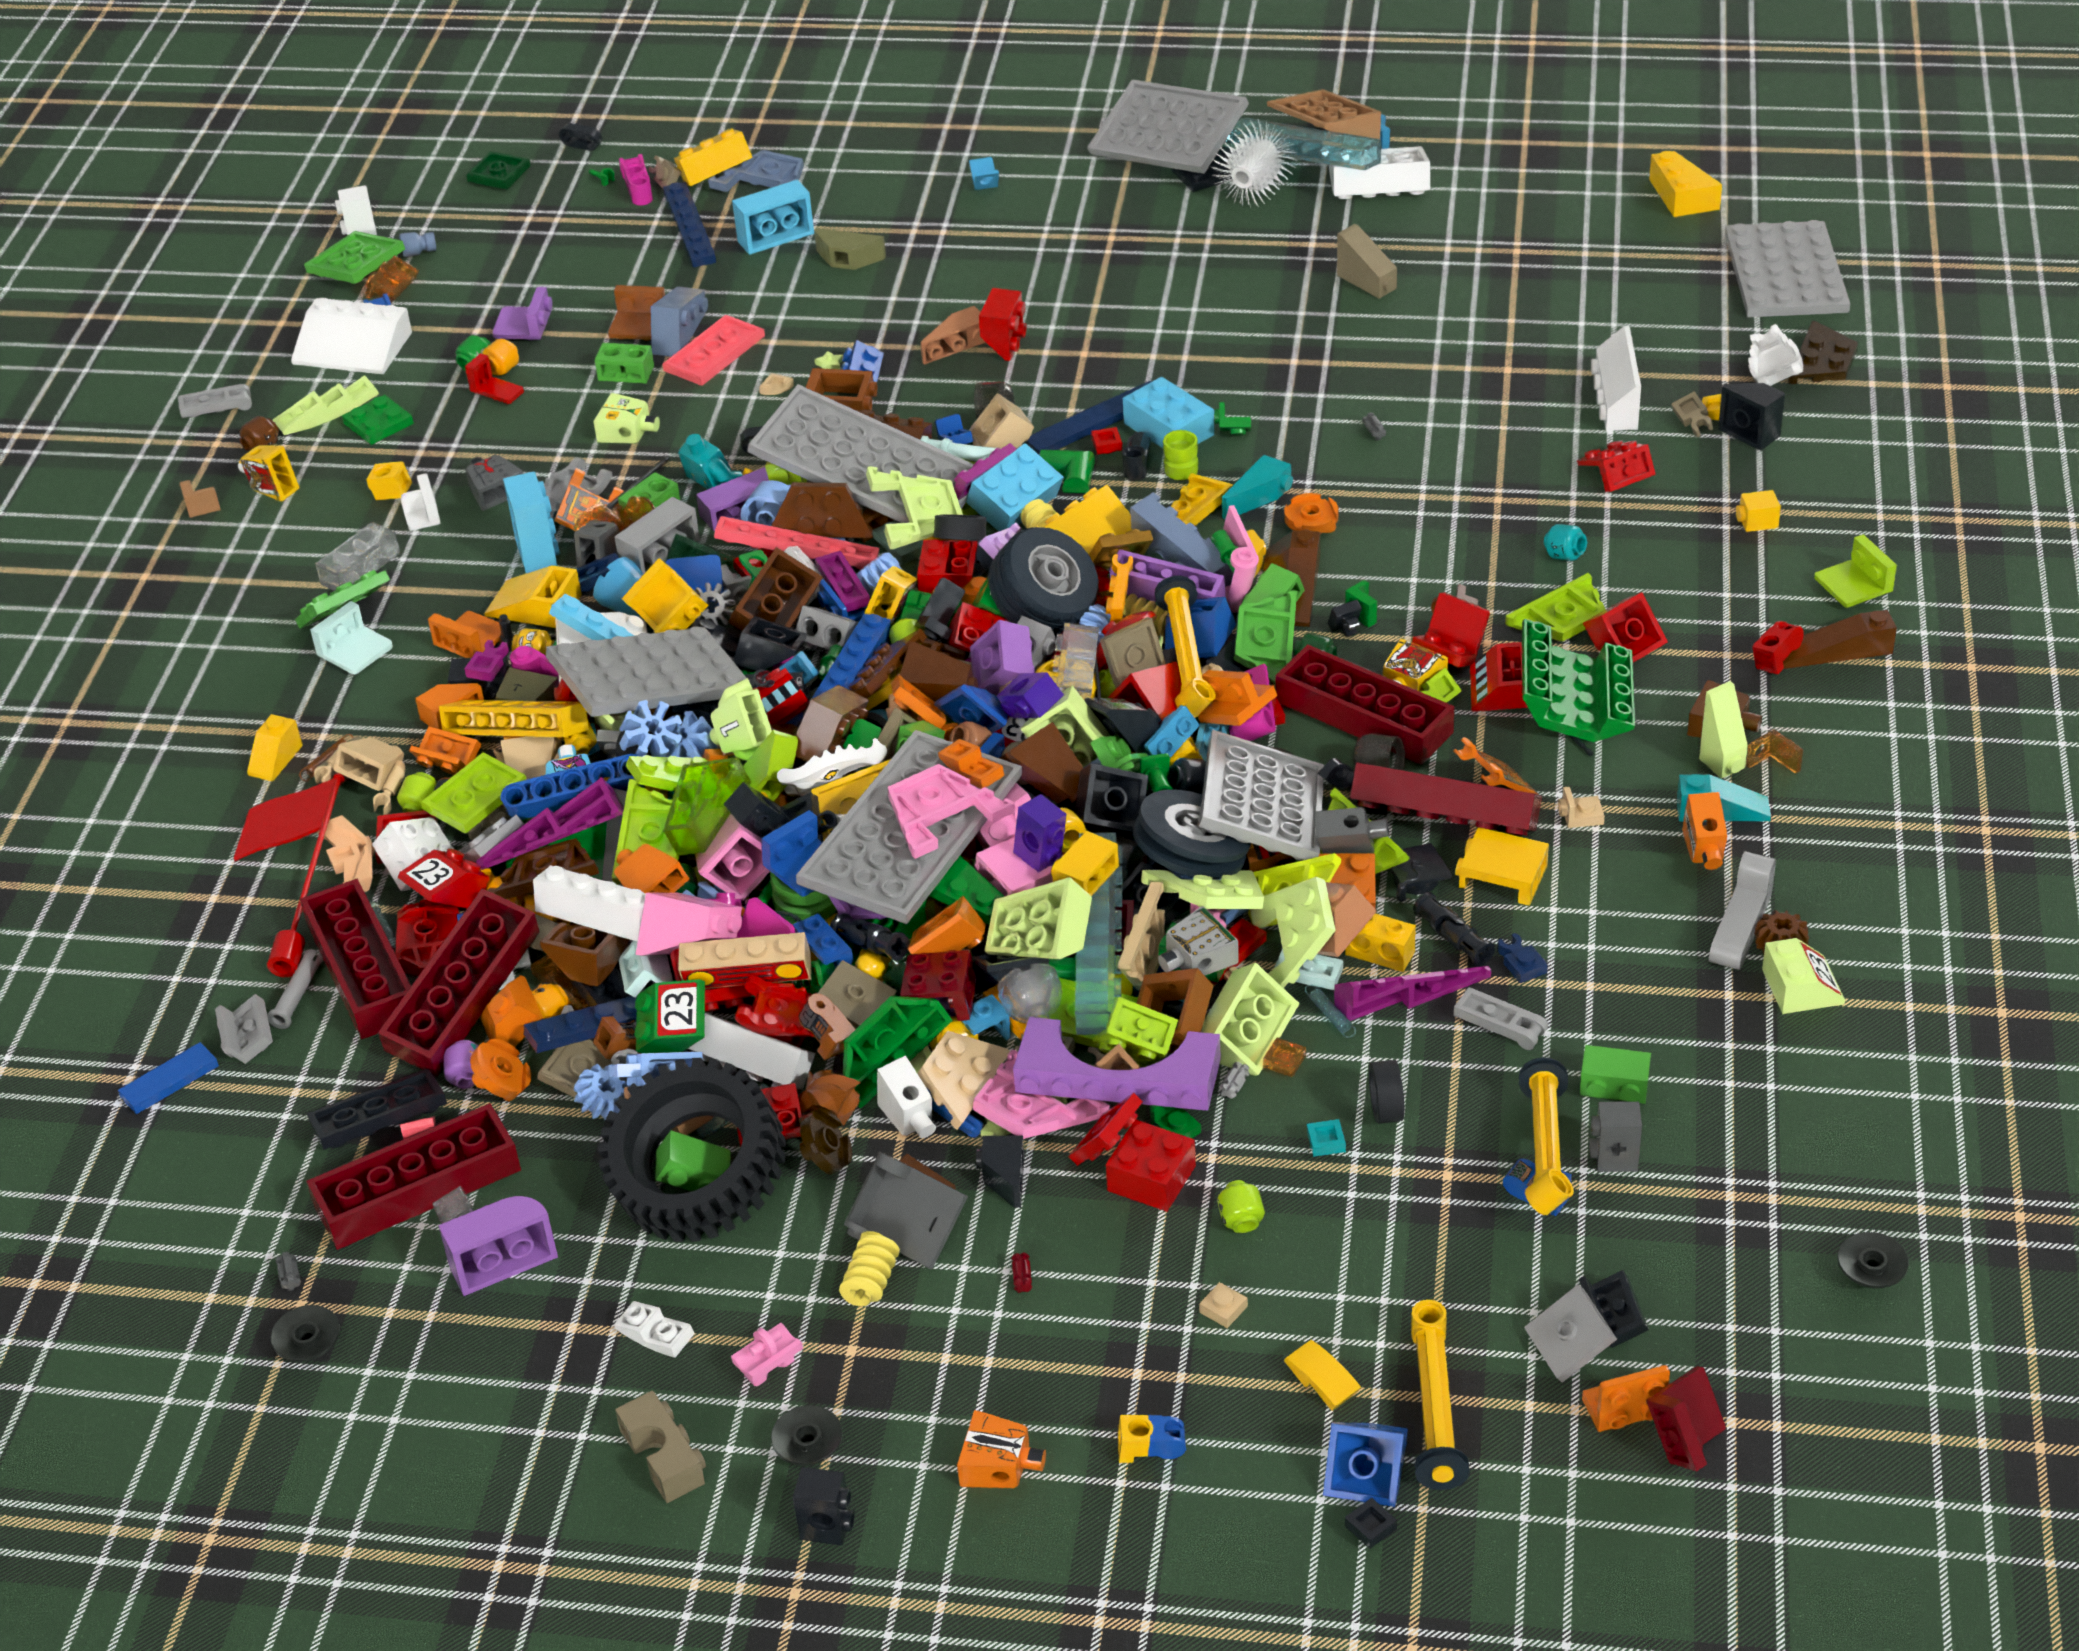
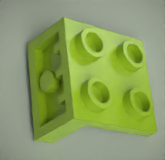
M1863 534L1854 537L1851 560L1815 572L1814 579L1839 603L1848 608L1892 592L1897 564Z
M1117 997L1106 1029L1094 1036L1092 1044L1099 1046V1051L1104 1054L1109 1053L1115 1046L1120 1044L1139 1066L1147 1067V1065H1152L1167 1056L1178 1019Z

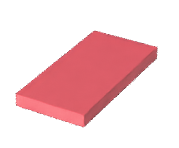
M724 315L662 364L663 371L703 386L765 337L764 329Z

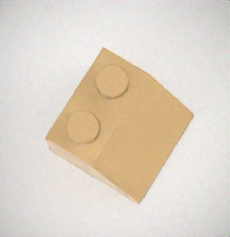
M996 393L969 431L972 432V443L974 446L999 447L1001 449L1011 443L1017 449L1030 438L1034 426L1019 407Z

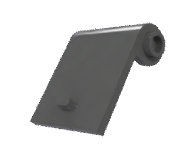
M879 1151L844 1225L849 1228L847 1234L860 1240L861 1233L866 1231L880 1233L898 1245L899 1253L929 1269H933L968 1196Z

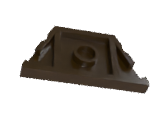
M1812 321L1799 351L1803 361V372L1790 376L1788 384H1797L1798 378L1812 377V382L1846 380L1857 352L1858 342L1816 321Z

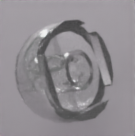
M1030 964L1032 970L1021 972L1019 967L1001 979L997 987L998 997L1007 1015L1018 1022L1027 1023L1029 1017L1048 1019L1055 1013L1060 1006L1063 991L1054 967L1048 964Z

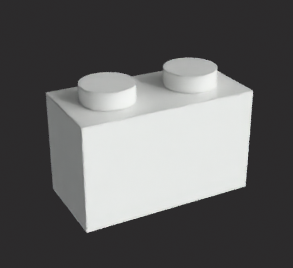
M366 185L338 190L339 200H335L338 215L343 214L344 220L340 221L342 234L349 235L354 231L377 235Z

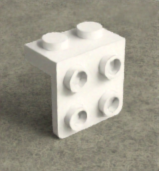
M431 817L390 822L372 844L400 891L411 889V887L397 878L400 871L434 849L445 852L448 848L454 849L441 830L440 825Z

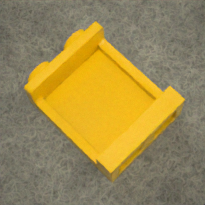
M660 558L621 598L649 624L654 633L665 632L666 630H685L709 606L673 568Z
M1478 827L1474 837L1467 840L1464 858L1460 857L1456 865L1455 875L1459 876V888L1465 889L1470 878L1518 889V903L1530 906L1548 865L1549 843Z

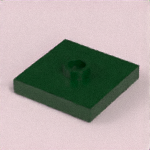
M490 151L466 174L467 182L508 190L531 166L530 159Z

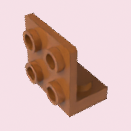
M616 285L614 295L617 313L608 331L609 338L651 340V306L665 296L664 287Z

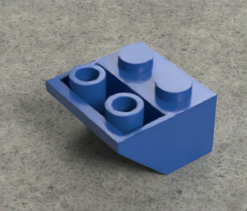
M1226 597L1197 599L1189 609L1198 657L1209 659L1210 657L1217 656L1236 626V622ZM1169 613L1166 616L1165 649L1175 648Z

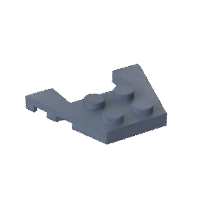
M761 150L752 155L753 158L742 162L738 168H729L723 171L724 175L717 179L715 176L709 178L708 183L709 188L728 192L739 180L750 182L752 185H763L772 188L797 179L799 180L804 168L803 159Z

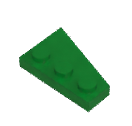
M961 855L929 895L949 906L964 896L984 923L988 925L991 921L994 900L1004 897L998 889Z

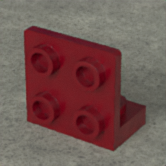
M950 950L947 952L908 955L900 992L901 997H948L950 1009H955L957 1021L970 1020L977 981L970 950Z
M1696 1366L1646 1399L1669 1463L1697 1472L1707 1465L1702 1451L1703 1444L1724 1431L1726 1426L1704 1367Z

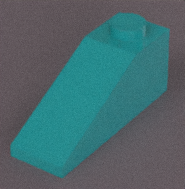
M1263 455L1222 496V518L1226 519L1228 508L1232 505L1235 506L1238 515L1278 500L1292 486L1291 464Z
M1679 775L1677 791L1679 822H1684L1688 794L1719 792L1725 821H1771L1768 796L1712 775Z

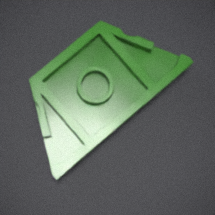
M1294 590L1289 591L1287 596L1273 599L1271 596L1257 603L1250 602L1240 605L1238 609L1234 660L1249 669L1265 664L1269 681L1276 684L1275 675L1292 660L1297 591Z

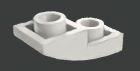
M636 1301L630 1304L614 1324L616 1330L633 1341L676 1358L695 1334L690 1324L665 1318L659 1307Z

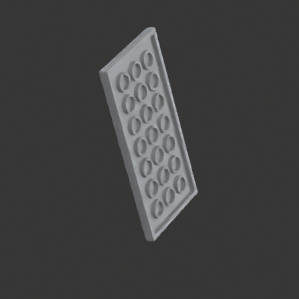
M797 384L752 439L747 451L814 483H847L855 502L901 523H909L899 490L871 491L866 476L867 467H877V472L888 474L891 473V470L900 471L902 476L911 478L923 475L951 480L954 487L956 476L962 470L968 471L974 465ZM968 495L958 500L961 509L965 505Z
M915 730L796 874V883L907 924L988 820L975 806L964 809L957 814L926 827L938 839V849L916 859L911 855L889 800L888 787L937 764L950 769L940 760L938 752L953 742ZM981 752L983 758L1003 765L1005 776L987 787L994 791V797L1003 800L1022 776V766Z

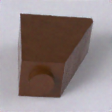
M910 642L900 676L934 702L963 684L978 688V681L976 677H973L971 665L916 642Z
M1053 722L999 757L1005 761L1022 766V776L1020 778L1058 804L1068 798L1071 803L1076 800L1080 770L1083 769V766Z

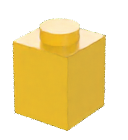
M1773 490L1741 494L1740 505L1736 506V517L1738 522H1742L1746 532L1775 529L1779 526L1781 505Z

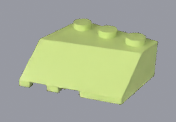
M1071 877L995 899L985 952L990 955L1062 959L1083 950L1092 897Z

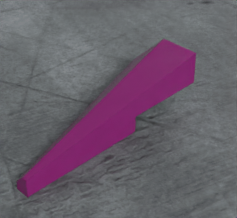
M601 777L554 813L547 807L481 858L477 859L476 862L481 866L480 869H487L623 814L624 806L614 789Z
M1489 966L1334 984V1007L1346 1023L1401 1001L1410 1009L1490 978L1491 969Z

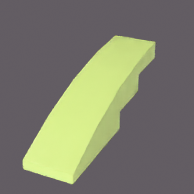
M364 375L346 389L338 383L320 397L315 391L311 392L274 418L273 421L284 435L307 430L350 412L352 409L377 396L379 392Z

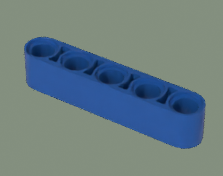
M627 754L511 783L502 790L501 800L511 818L517 815L520 820L537 816L547 807L552 812L557 811L601 777H609L606 782L612 788L627 791L629 779H635L632 775H628L630 771L627 769L626 763L629 756L638 755ZM580 785L578 788L570 790L572 786ZM551 792L548 796L541 797L543 793ZM522 799L520 803L512 804L515 800Z

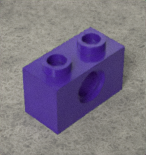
M1047 672L1020 673L997 695V698L1002 703V710L1009 717L1041 718L1064 694Z
M1041 794L1019 806L1013 853L1037 872L1053 866L1054 862L1062 857L1067 814Z

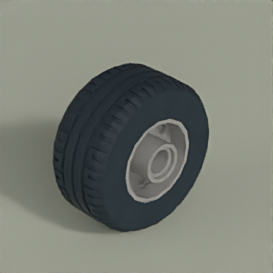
M1031 527L1021 530L998 552L989 568V588L992 598L1002 615L1009 622L1015 624L1018 623L1021 616L1051 627L1055 637L1061 633L1068 622L1076 626L1084 613L1089 612V607L1094 606L1099 591L1098 576L1089 554L1072 537L1058 530L1045 527Z

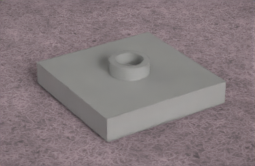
M1579 1284L1524 1327L1556 1378L1562 1383L1617 1340L1584 1288Z

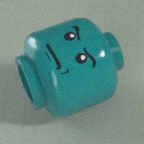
M1556 524L1545 535L1544 546L1548 555L1553 559L1575 561L1580 555L1584 554L1587 547V538L1578 526Z

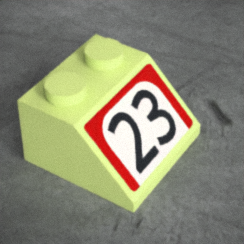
M1797 938L1767 942L1765 944L1762 970L1782 1014L1843 1005L1845 1003V999L1824 955Z

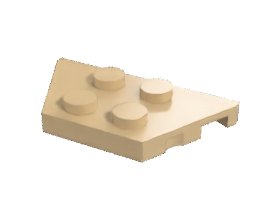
M1150 882L1140 910L1133 917V927L1130 935L1125 937L1124 950L1118 963L1120 971L1137 990L1141 989L1144 975L1156 973L1159 967L1158 947L1162 938L1166 935L1164 929L1165 910L1157 909L1160 895L1164 892L1163 882Z
M947 1031L917 1073L925 1087L930 1090L932 1098L939 1107L945 1105L953 1116L950 1123L956 1130H958L972 1110L974 1098L990 1078L993 1079L997 1073V1068L1001 1063H1004L1010 1050Z

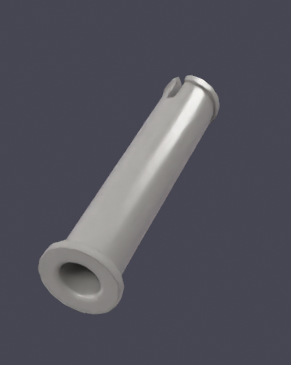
M310 949L305 951L300 964L276 1007L269 1011L267 1016L272 1026L286 1029L292 1023L291 1016L323 961L320 953L315 961H313L317 953L316 950Z

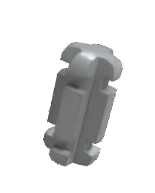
M1235 1062L1232 1065L1233 1067L1223 1080L1224 1083L1220 1084V1094L1223 1097L1227 1096L1230 1099L1236 1097V1093L1240 1091L1246 1081L1245 1078L1249 1076V1067L1246 1064L1242 1065L1240 1062Z

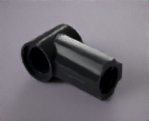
M1134 432L1131 437H1128L1127 445L1122 450L1123 475L1128 480H1140L1147 475L1146 464L1151 448V438L1147 437L1144 432Z

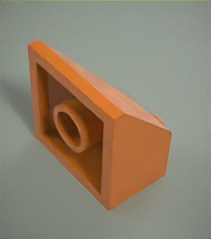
M962 896L914 930L908 950L911 954L947 952L950 950L960 951L966 946L971 949L984 939L982 935L985 932L986 924L967 899Z
M520 975L492 998L480 1018L489 1040L494 1038L500 1039L516 1047L525 1037L524 1024L542 1020L543 1016L526 978Z

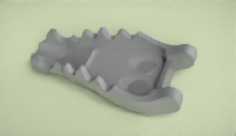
M575 457L566 468L551 473L550 478L545 479L546 495L549 497L552 512H550L551 518H554L558 512L569 480L575 469L578 468L583 471L586 465L585 460ZM601 469L596 478L585 474L580 487L599 495L609 484L612 472Z

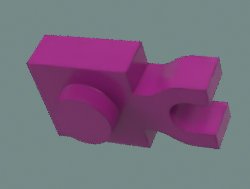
M487 640L484 645V652L476 651L464 668L466 677L492 682L504 665L503 658L509 652L508 644L502 642L498 648H494L493 640Z

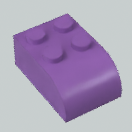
M514 1196L505 1198L438 1225L450 1270L463 1296L558 1258L548 1213L540 1202L529 1197Z

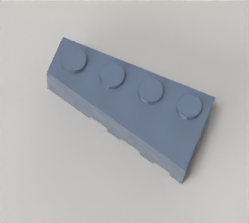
M1154 492L1130 507L1131 530L1138 529L1140 532L1150 530L1153 541L1144 556L1223 575L1225 587L1232 582L1233 572L1227 563L1221 561L1220 553L1209 537L1206 540L1203 539L1196 526L1191 522L1186 525L1176 517L1178 512L1171 506L1165 508L1160 504V497Z

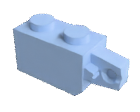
M702 1052L627 1054L626 1064L609 1065V1078L627 1077L628 1087L633 1083L636 1086H643L646 1083L642 1076L650 1072L653 1078L660 1076L657 1067L666 1064L670 1071L676 1070L675 1061L684 1059L688 1067H691L692 1058H702L703 1060Z

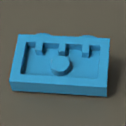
M1180 705L1176 711H1173L1163 719L1161 727L1144 745L1146 750L1142 753H1147L1148 756L1168 753L1171 758L1200 726L1186 706Z

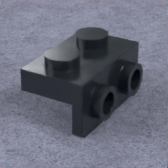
M1624 1270L1593 1285L1586 1276L1579 1278L1581 1287L1584 1288L1617 1338L1615 1342L1609 1345L1611 1348L1649 1330L1629 1277Z

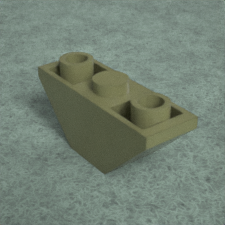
M815 228L814 230L816 251L831 267L855 270L886 258L884 236Z

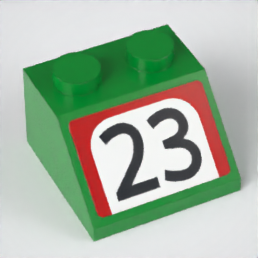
M697 979L654 983L637 995L635 1001L637 1017L634 1033L636 1037V1052H683L705 1038V981Z

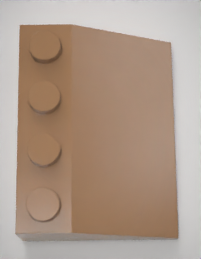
M1321 89L1267 101L1268 107L1311 123L1314 127L1326 129L1328 133L1341 135L1343 139L1354 140L1358 145H1369L1371 141L1380 139L1381 111L1327 90Z

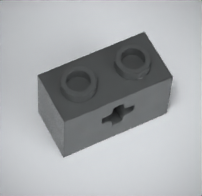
M1598 1102L1597 1116H1591V1133L1595 1138L1589 1139L1590 1158H1596L1597 1172H1638L1642 1134L1639 1102Z

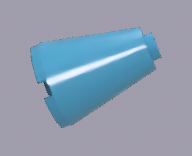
M627 557L618 558L606 567L610 571L605 577L600 574L594 586L593 597L604 607L616 612L635 615L644 620L621 599L643 576V572L633 560Z

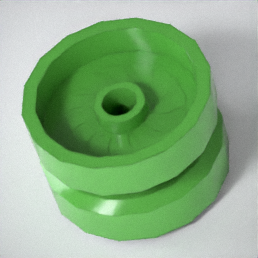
M770 871L773 907L775 912L789 923L794 924L816 914H819L826 920L836 912L837 909L828 895L813 891L801 897Z

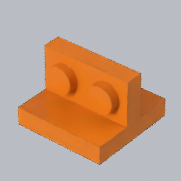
M1208 670L1202 675V678L1212 686L1216 697L1198 715L1200 723L1241 726L1277 696L1274 685L1253 684L1248 672Z

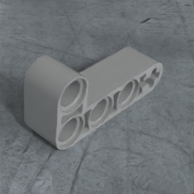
M1747 851L1743 853L1738 869L1736 888L1713 939L1709 953V962L1741 970L1755 937V926L1765 913L1771 898L1776 859Z

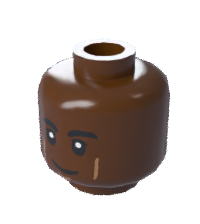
M257 416L241 427L240 443L247 451L259 445L273 446L278 441V427L270 418Z

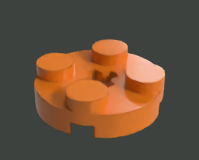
M1300 494L1291 499L1290 505L1287 506L1286 504L1284 507V520L1286 525L1292 530L1317 531L1320 534L1331 533L1336 529L1338 505L1330 497H1328V501L1321 499V494Z
M496 1038L490 1039L487 1043L482 1042L472 1052L470 1057L471 1069L474 1073L471 1077L473 1083L478 1088L486 1089L506 1101L514 1100L529 1086L531 1070L527 1061L522 1064L521 1060L517 1057L520 1052L513 1045Z

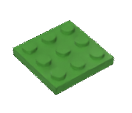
M354 231L306 262L304 266L307 273L356 284L364 279L363 277L369 273L379 270L380 266L387 261L397 258V255L405 250V246L401 240Z
M372 570L362 575L354 584L349 581L337 587L329 596L327 593L317 596L311 600L312 602L306 604V607L300 609L301 615L295 619L299 629L333 614L350 601L356 603L372 595L390 581V578L385 570L378 574L375 570Z

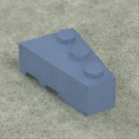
M676 287L651 306L652 355L672 357L688 344L708 308L705 289Z

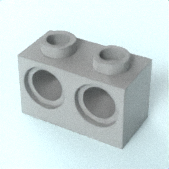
M803 605L796 630L807 633L802 646L818 650L820 646L826 648V654H828L829 648L832 645L837 644L844 647L858 621L816 607ZM817 623L818 630L817 633L814 635L813 628L814 625ZM840 631V632H841V640H840V642L838 643V642H837V634H838V632Z

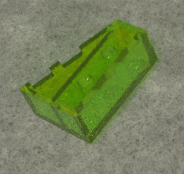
M738 757L683 764L663 830L677 856L706 852L731 814L724 806V802L743 781L748 785L751 784V780Z

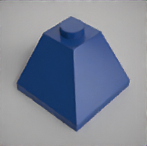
M963 684L934 703V706L957 724L965 721L974 722L986 727L991 733L1004 727L1008 722V715L1002 710L1000 700L997 696L984 689Z
M1332 1422L1323 1496L1366 1502L1373 1498L1380 1505L1395 1507L1404 1465L1408 1429L1375 1423Z

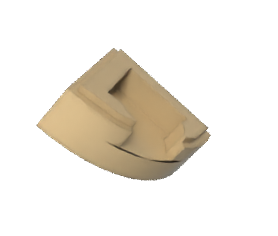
M771 373L759 386L760 394L776 395L786 392L794 386V379Z

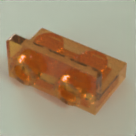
M394 255L388 262L384 261L381 264L376 275L371 274L365 283L367 287L365 297L370 299L374 293L380 296L387 293L392 303L417 278L419 270Z

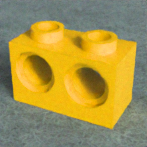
M1375 913L1347 946L1345 955L1404 972L1415 953L1416 925Z

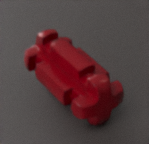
M1025 1252L1021 1254L1015 1253L1011 1257V1260H1013L1014 1290L1018 1293L1023 1291L1029 1292L1032 1289L1030 1256Z

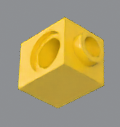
M403 461L375 464L366 479L368 488L372 491L375 500L401 498V495L407 493L412 484Z

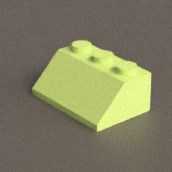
M1072 685L1062 691L1064 696L1041 718H1030L1021 727V730L1028 738L1053 722L1084 768L1098 758L1090 743L1099 737L1111 735Z
M1255 962L1232 972L1206 1016L1201 1032L1220 1034L1221 1065L1232 1068L1235 1062H1240L1242 1065H1248L1250 1075L1257 1076L1263 1069L1297 1009L1299 1002Z

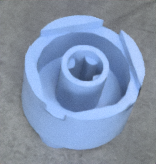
M774 480L760 482L741 509V520L771 526L791 485Z

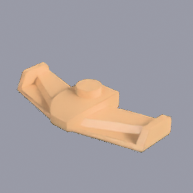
M343 815L329 819L324 839L333 846V848L327 849L326 852L335 874L344 872L343 883L358 878L364 892H367L372 882V857L375 852L370 837L365 836Z

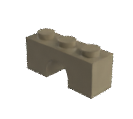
M652 1390L615 1409L620 1432L635 1455L648 1448H661L658 1452L646 1457L651 1480L666 1503L705 1484L702 1469L706 1468L705 1460L698 1448L692 1450L690 1447V1439L683 1425L679 1424L676 1426L674 1423L673 1412L666 1400L660 1402Z

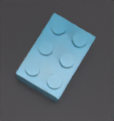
M798 179L732 200L737 241L749 255L814 234L810 193Z
M1163 377L1123 397L1124 424L1137 432H1144L1147 437L1151 438L1152 442L1163 448L1164 436L1176 430H1187L1194 433L1198 439V444L1215 435L1214 409Z
M1025 443L972 482L966 503L981 516L986 517V521L996 530L1002 531L1011 527L1014 523L1018 525L1022 523L1021 512L1032 500L1040 499L1048 503L1058 494L1064 477Z
M535 471L503 478L515 541L525 572H533L551 565L557 566L556 555H560L557 539L554 536L556 530L553 518L550 516L552 509L543 481L538 482Z

